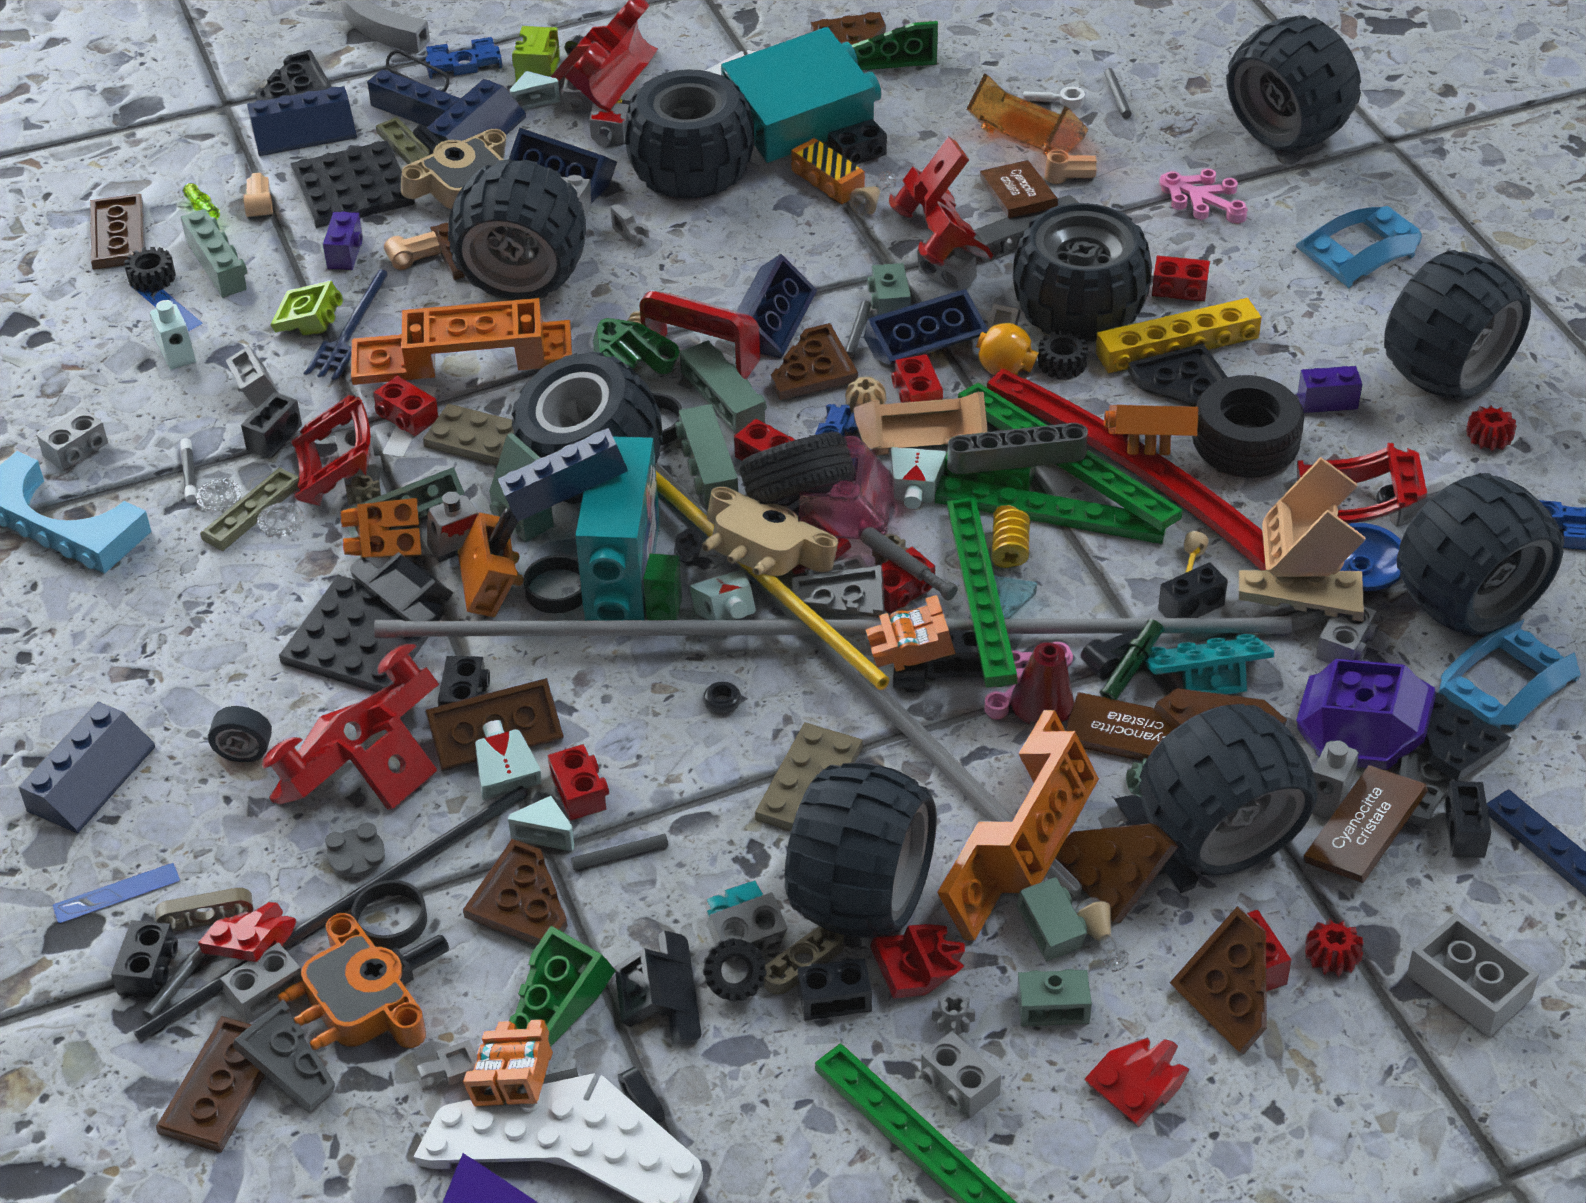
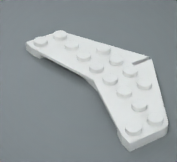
M595 1073L543 1084L537 1104L507 1105L505 1100L504 1105L474 1106L471 1100L445 1105L435 1114L414 1155L417 1166L430 1169H451L453 1163H459L462 1153L477 1162L542 1161L577 1169L639 1203H693L703 1180L701 1162L697 1157L604 1076L601 1075L597 1083ZM525 1088L516 1091L518 1094L527 1093Z

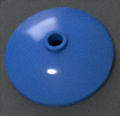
M1368 523L1348 524L1365 536L1366 540L1344 561L1340 571H1362L1363 591L1365 592L1385 589L1397 583L1401 579L1400 570L1397 568V555L1401 539L1391 531L1377 525Z

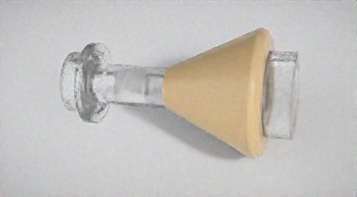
M884 171L878 175L879 182L874 186L854 189L850 196L852 210L859 215L873 214L876 211L880 193L885 189L893 190L895 188L896 176L890 171Z
M1096 897L1082 901L1075 908L1077 916L1084 918L1087 925V934L1099 941L1107 956L1103 961L1104 967L1109 968L1112 972L1122 970L1129 963V954L1126 950L1119 951L1111 937L1110 905L1107 902H1100Z

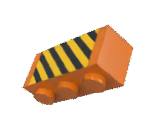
M813 138L791 150L792 171L840 204L851 200L850 196L854 189L865 187V171L817 139Z

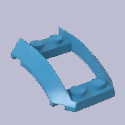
M1389 206L1368 207L1350 211L1327 222L1296 243V248L1350 288L1353 286V281L1362 275L1367 276L1392 260L1408 256L1410 259L1413 258L1417 245L1419 246L1422 234L1419 228ZM1363 222L1384 239L1368 246L1354 256L1330 236L1346 227Z
M1523 619L1488 634L1462 653L1442 673L1438 693L1443 694L1448 700L1461 708L1471 711L1476 717L1490 725H1494L1499 729L1501 725H1508L1515 730L1524 718L1538 705L1563 689L1570 680H1579L1581 674L1575 652L1566 657L1561 656L1557 650L1546 646L1530 632L1522 630ZM1499 647L1538 673L1506 706L1499 703L1495 697L1486 694L1476 687L1472 681L1462 677L1480 659Z

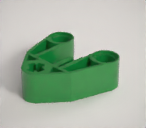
M604 318L598 323L593 337L594 352H601L605 357L614 356L631 368H635L641 360L645 361L659 374L672 372L680 353L679 347L675 342L638 322ZM661 355H665V356H667L669 359H665V358L661 357Z

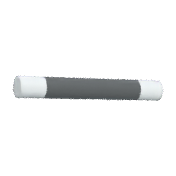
M185 438L180 441L185 499L188 503H194L197 501L192 442L190 439Z

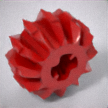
M1492 405L1489 408L1479 406L1478 410L1472 411L1469 416L1466 432L1467 436L1471 438V444H1479L1480 449L1486 447L1491 451L1494 448L1504 450L1505 446L1511 445V442L1514 440L1517 425L1516 420L1512 418V412H1503V407L1496 409Z
M1330 918L1326 924L1317 922L1313 930H1309L1306 936V958L1311 960L1312 969L1321 967L1323 968L1324 976L1329 971H1333L1339 978L1343 971L1352 973L1355 965H1359V962H1361L1364 944L1362 941L1363 937L1357 935L1356 927L1347 928L1344 920L1339 924H1335Z

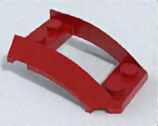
M354 395L347 396L306 423L299 431L301 435L291 441V444L295 447L299 463V482L297 487L300 491L294 496L298 501L321 506L323 494L331 491L336 486V482L344 477L346 479L351 478L359 469L365 476L367 475L370 461L371 435L367 414L359 397L355 398ZM353 419L356 433L355 447L322 468L314 441L316 439L319 441L325 439L330 435L334 427L339 424L344 426Z
M1387 443L1386 448L1367 455L1349 459L1326 460L1356 483L1379 477L1388 472L1391 474L1395 498L1368 507L1338 510L1337 517L1347 524L1367 523L1387 517L1427 497V488L1419 452L1407 448V452L1394 448V443ZM1297 460V481L1312 465H1304L1303 460Z

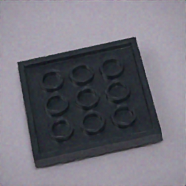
M387 140L290 163L293 176L315 228L328 226L333 212L359 213L361 218L415 205L414 199L406 198L401 194L402 170Z
M337 575L279 654L281 664L378 692L393 684L386 672L378 674L377 669L381 660L389 652L404 644H414L417 646L409 653L410 657L414 659L428 637L375 638V620H406L357 580ZM428 600L423 602L440 619L445 614L443 605Z

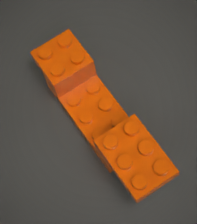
M539 298L402 310V334L352 339V384L389 382L396 376L404 380L435 378V354L507 347L515 348L518 370L541 369L565 356L572 355L570 320L543 322Z
M1055 710L1043 711L1019 752L1021 761L1025 765L1034 784L1013 821L978 822L937 892L964 940H976L1002 893H1020V890L1043 881L1099 780L1076 732L1065 731Z

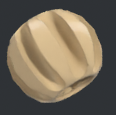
M873 377L857 378L849 384L845 393L846 405L850 406L851 412H854L853 408L873 400H880V404H886L887 400L884 386Z

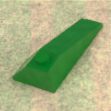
M938 21L911 23L853 44L852 47L857 56L858 66L861 70L937 65Z
M550 926L531 954L528 963L530 970L525 984H521L518 993L520 1000L516 1012L510 1016L509 1021L514 1023L517 1029H526L531 1020H544L549 1030L548 1042L551 1047L596 1001L616 972V969L599 952Z

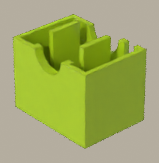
M522 26L519 36L523 37V41H516L515 50L512 52L516 82L526 71L550 77L558 68L560 61L558 28Z

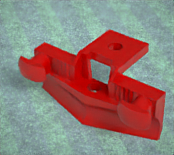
M628 0L607 26L592 27L550 77L556 78L558 82L565 77L596 106L609 112L658 50V48L650 45L642 37L638 29V19L648 9V2L646 0Z
M949 136L924 170L921 172L913 166L902 180L904 186L896 196L890 194L889 196L891 208L907 218H912L914 216L913 212L919 204L922 205L928 228L934 233L926 244L920 241L918 251L925 260L939 267L944 265V260L953 248L957 247L975 256L987 259L993 257L990 249L974 238L976 233L971 225L962 220L955 210V198L948 188L968 163L969 158L959 144Z
M414 644L401 645L389 652L379 663L378 674L386 672L393 684L356 704L320 716L298 751L295 746L303 741V739L291 737L275 745L266 754L262 763L263 769L271 766L280 778V781L269 797L273 803L281 805L303 799L347 761L351 760L386 809L390 810L395 808L437 771V768L400 719L403 714L439 685L427 667L419 669L410 657L409 653L417 646ZM347 723L352 724L356 729L354 740L348 739L344 733ZM387 730V733L366 751L363 749L361 744L370 736ZM391 756L396 757L400 762L398 773H393L389 769L388 761Z

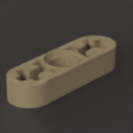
M231 888L166 900L156 906L155 919L158 923H169L173 932L212 925L220 919L232 917L246 911L249 913L253 912L252 893L245 888ZM200 908H212L210 911L206 912L196 911Z
M820 926L815 928L765 965V970L767 971L766 977L763 979L765 989L777 995L790 991L798 985L797 967L810 964H825L831 961L843 951L844 935L828 931ZM802 953L813 957L812 961L805 964L798 963L794 958Z

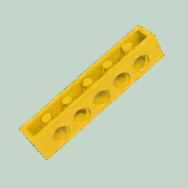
M1243 298L1097 332L1095 353L1107 373H1113L1128 369V362L1202 343L1210 350L1257 339L1260 334L1262 317L1249 298Z

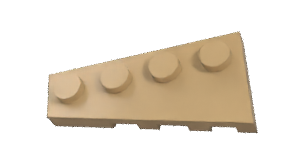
M1239 570V600L1271 606H1279L1281 603L1293 606L1294 610L1306 612L1307 608L1325 610L1324 615L1338 617V614L1342 613L1353 615L1352 620L1361 622L1364 620L1362 571H1339L1335 575L1331 574L1326 577H1276L1268 570Z

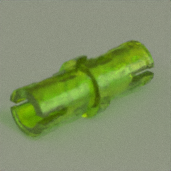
M188 183L183 187V195L191 202V206L195 211L206 209L210 217H215L216 220L220 217V212H218L220 210L212 203L210 196L202 192L195 183Z

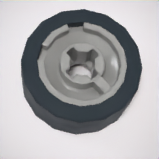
M225 707L217 711L213 717L208 733V743L213 751L225 759L236 762H254L262 758L267 752L272 735V726L265 716L249 707Z

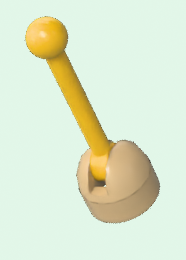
M1191 531L1185 536L1184 550L1190 555L1186 572L1193 569L1195 557H1200L1207 549L1209 539L1201 532Z

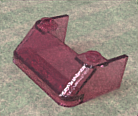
M847 436L845 438L856 472L854 478L856 483L840 481L832 486L830 494L800 492L799 522L812 525L836 538L861 540V533L867 527H873L883 535H886L889 528L893 476L862 440L856 436Z

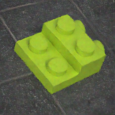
M332 281L289 290L286 292L270 325L275 333L285 330L292 331L298 328L303 336L313 333L320 334L326 331L329 323L334 322V312L337 306H341L343 303L342 294L337 290Z

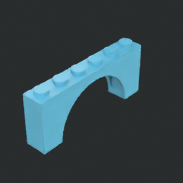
M16 451L0 465V526L8 527L23 537H29L46 548L50 547L60 552L66 558H73L83 563L89 569H95L105 574L152 532L146 511L126 501L103 514L86 519L58 520L45 517L35 512L29 506L33 494L44 482L38 460Z

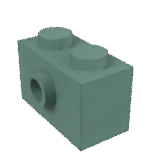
M904 263L872 265V276L867 277L868 292L871 293L872 310L876 309L877 315L911 306V295Z
M1056 877L1020 890L1016 907L1046 962L1082 948L1087 934L1086 922L1083 917L1077 916L1072 907L1069 891L1066 887H1061Z
M1065 969L1062 971L1032 970L1029 972H1018L1017 997L1021 1027L1090 1024L1092 1001L1087 970Z

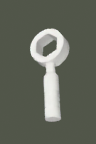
M1074 86L1063 88L1060 94H1053L1052 92H1023V101L1052 102L1053 100H1060V104L1063 107L1070 109L1081 107L1084 104L1085 98L1084 91Z

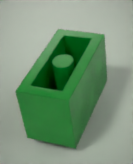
M650 553L643 578L647 620H677L682 602L680 557L677 555Z

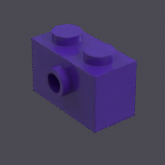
M333 212L323 242L327 269L353 270L363 241L359 213Z
M1356 366L1302 369L1297 396L1304 413L1356 410L1359 408L1363 384Z

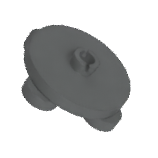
M363 823L357 829L347 830L343 833L332 832L325 838L326 847L328 848L327 858L329 865L339 875L346 877L364 876L377 869L385 860L384 843L380 836L377 835L376 826L372 823Z

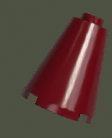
M1049 642L1039 644L1032 652L1017 681L1018 684L1013 689L1011 706L1015 714L1025 723L1030 724L1031 721L1037 723L1044 710H1055L1062 723L1068 719L1074 705L1065 653L1057 644Z

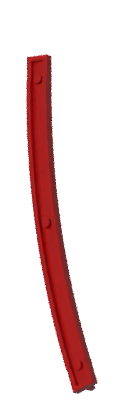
M1004 368L987 382V388L1053 425L1067 423L1084 425L1088 430V445L1107 455L1159 489L1224 538L1260 570H1266L1263 531L1233 506L1157 452L1155 455H1145V445L1139 442V454H1128V434H1109V428L1104 427L1103 419Z

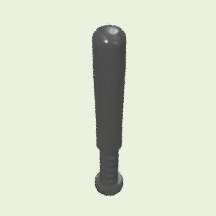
M867 527L862 531L861 541L868 547L907 571L919 581L924 580V582L939 591L944 600L949 601L954 598L958 591V587L954 583L943 581L929 571V567L918 561L873 527Z

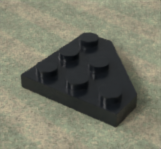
M307 50L288 55L283 60L284 65L281 69L274 70L267 78L266 86L264 88L259 87L255 92L256 101L270 100L285 95L292 96L303 94L307 91L325 90L332 86L313 52Z
M1203 343L1128 362L1127 369L1139 388L1194 404L1197 403L1202 392L1209 386L1227 378V375Z
M1435 692V701L1423 745L1428 746L1430 765L1455 781H1459L1507 749L1511 737L1501 732L1498 727L1476 717L1471 711L1451 702L1443 694Z

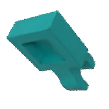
M755 880L726 889L725 897L715 895L707 899V903L711 908L707 910V914L710 917L713 913L760 897L763 893Z

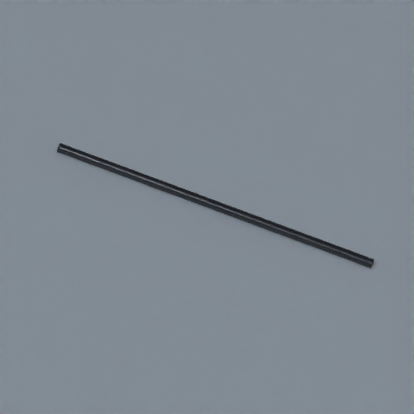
M520 785L293 929L292 934L282 947L285 950L324 926L333 915L344 913L351 909L357 896L370 885L380 881L398 879L528 796L526 789ZM248 961L240 962L134 1029L135 1037L139 1042L143 1041L222 991L223 986L220 978Z

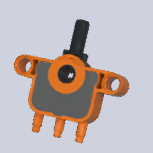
M338 913L333 915L326 923L330 948L305 962L301 971L302 981L278 994V1001L281 1002L283 999L285 1002L293 1001L304 994L307 995L312 1007L294 1017V1022L302 1026L321 1018L328 1030L317 1035L316 1038L309 1042L312 1050L324 1048L336 1040L345 1046H358L386 1031H389L396 1042L402 1047L414 1048L419 1046L426 1038L423 1013L420 1006L406 989V984L414 980L413 970L449 951L447 940L443 935H437L401 954L397 947L393 950L375 947L355 918L350 914Z

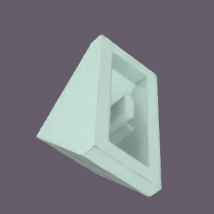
M526 71L510 89V94L523 110L560 102L558 80L545 75Z
M552 796L509 815L508 824L511 839L573 851L572 825Z

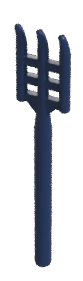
M378 270L342 330L339 339L331 343L327 341L322 342L307 369L303 372L304 375L310 374L316 365L323 367L317 375L318 378L326 375L330 368L337 369L331 380H336L342 375L351 360L352 346H348L346 343L353 335L387 278L388 273L386 270Z

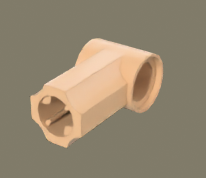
M1052 150L1047 154L1044 178L1052 184H1061L1067 178H1094L1097 171L1096 156L1069 155L1062 150Z
M252 173L251 177L247 179V194H244L246 216L273 215L269 179L261 173Z
M432 231L407 239L401 236H393L385 242L384 250L394 268L405 270L415 260L439 254L440 245L435 232Z

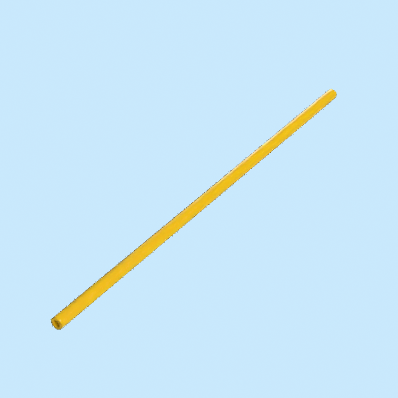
M656 471L657 491L708 537L712 536L714 524L708 521L707 515ZM737 561L741 567L878 690H883L888 686L890 679L779 579L764 573L755 575L753 568Z

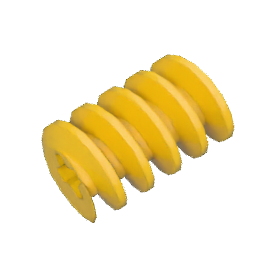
M1001 505L993 513L992 562L1000 568L1020 566L1029 559L1030 518L1027 513L1011 505Z

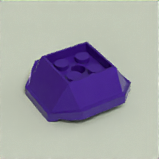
M1335 659L1320 673L1309 676L1296 719L1297 729L1315 750L1318 757H1320L1327 742L1342 741L1349 748L1359 752L1357 767L1367 768L1370 765L1382 770H1388L1398 762V758L1410 753L1425 741L1435 701V687L1417 677L1406 665Z

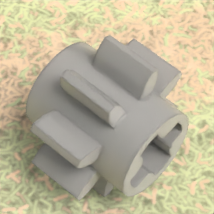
M953 992L944 998L938 997V1007L932 1008V1020L937 1021L938 1032L943 1031L949 1034L953 1031L956 1035L963 1032L969 1033L970 1022L975 1021V1009L970 1008L969 997L964 999Z

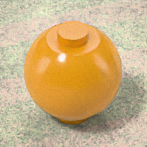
M1000 323L990 327L987 333L982 332L976 344V347L980 349L978 356L982 366L994 376L1002 368L1015 375H1018V371L1021 372L1023 370L1031 373L1039 352L1032 350V341L1026 331L1011 323Z

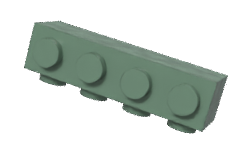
M206 209L193 211L190 214L181 216L186 242L221 297L224 298L247 290L244 277L247 274L246 265L243 259L238 260L235 247L229 245L227 236L224 231H220L216 218L210 217Z
M707 340L680 351L681 373L709 404H712L713 409L735 434L740 432L754 419L765 423L767 404L764 397L755 392L750 382L738 373L734 364H730L724 358L719 348L716 349Z
M712 404L679 410V422H675L676 434L678 439L683 438L681 441L684 457H689L687 463L690 476L696 477L694 478L696 494L702 495L706 506L709 505L713 488L727 487L738 492V477Z
M452 467L360 504L417 498L419 519L428 515L429 508L442 504V497L445 493L457 492L460 496L465 493L455 468ZM357 526L347 527L351 538L358 537Z

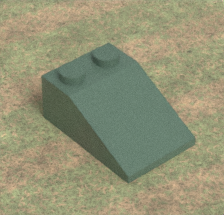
M513 433L508 434L489 490L491 499L490 511L494 516L501 517L504 509L509 507V504L498 478L505 476L513 470L529 465L540 458ZM552 507L519 521L512 534H517L527 542L554 527Z

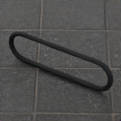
M393 50L387 56L386 67L391 73L418 82L390 67V58L392 55L399 53L445 76L446 84L440 91L445 92L449 87V76L444 71L401 50Z

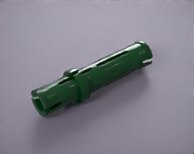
M1149 619L1138 637L1131 640L1128 645V652L1116 667L1105 686L1100 690L1099 693L1102 697L1118 700L1144 659H1149L1153 653L1152 647L1165 631L1162 624L1154 619Z

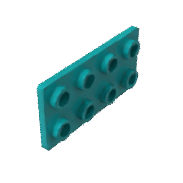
M1241 634L1236 636L1235 640L1225 641L1223 638H1213L1207 640V644L1201 645L1186 642L1178 644L1177 648L1173 649L1152 647L1153 653L1149 659H1144L1142 663L1153 674L1182 671L1183 689L1226 695L1247 692L1246 661L1273 658L1275 655L1274 650L1255 637V635Z

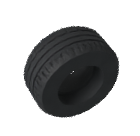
M1254 375L1227 377L1209 386L1198 398L1196 407H1198L1197 436H1192L1193 444L1199 455L1217 470L1233 476L1246 478L1267 476L1285 468L1299 453L1305 418L1303 407L1294 393L1277 381ZM1236 424H1250L1260 428H1247Z
M838 432L813 435L763 450L745 458L739 470L748 497L759 501L760 504L770 503L781 506L791 505L804 496L812 499L843 488L854 481L856 474L846 438Z

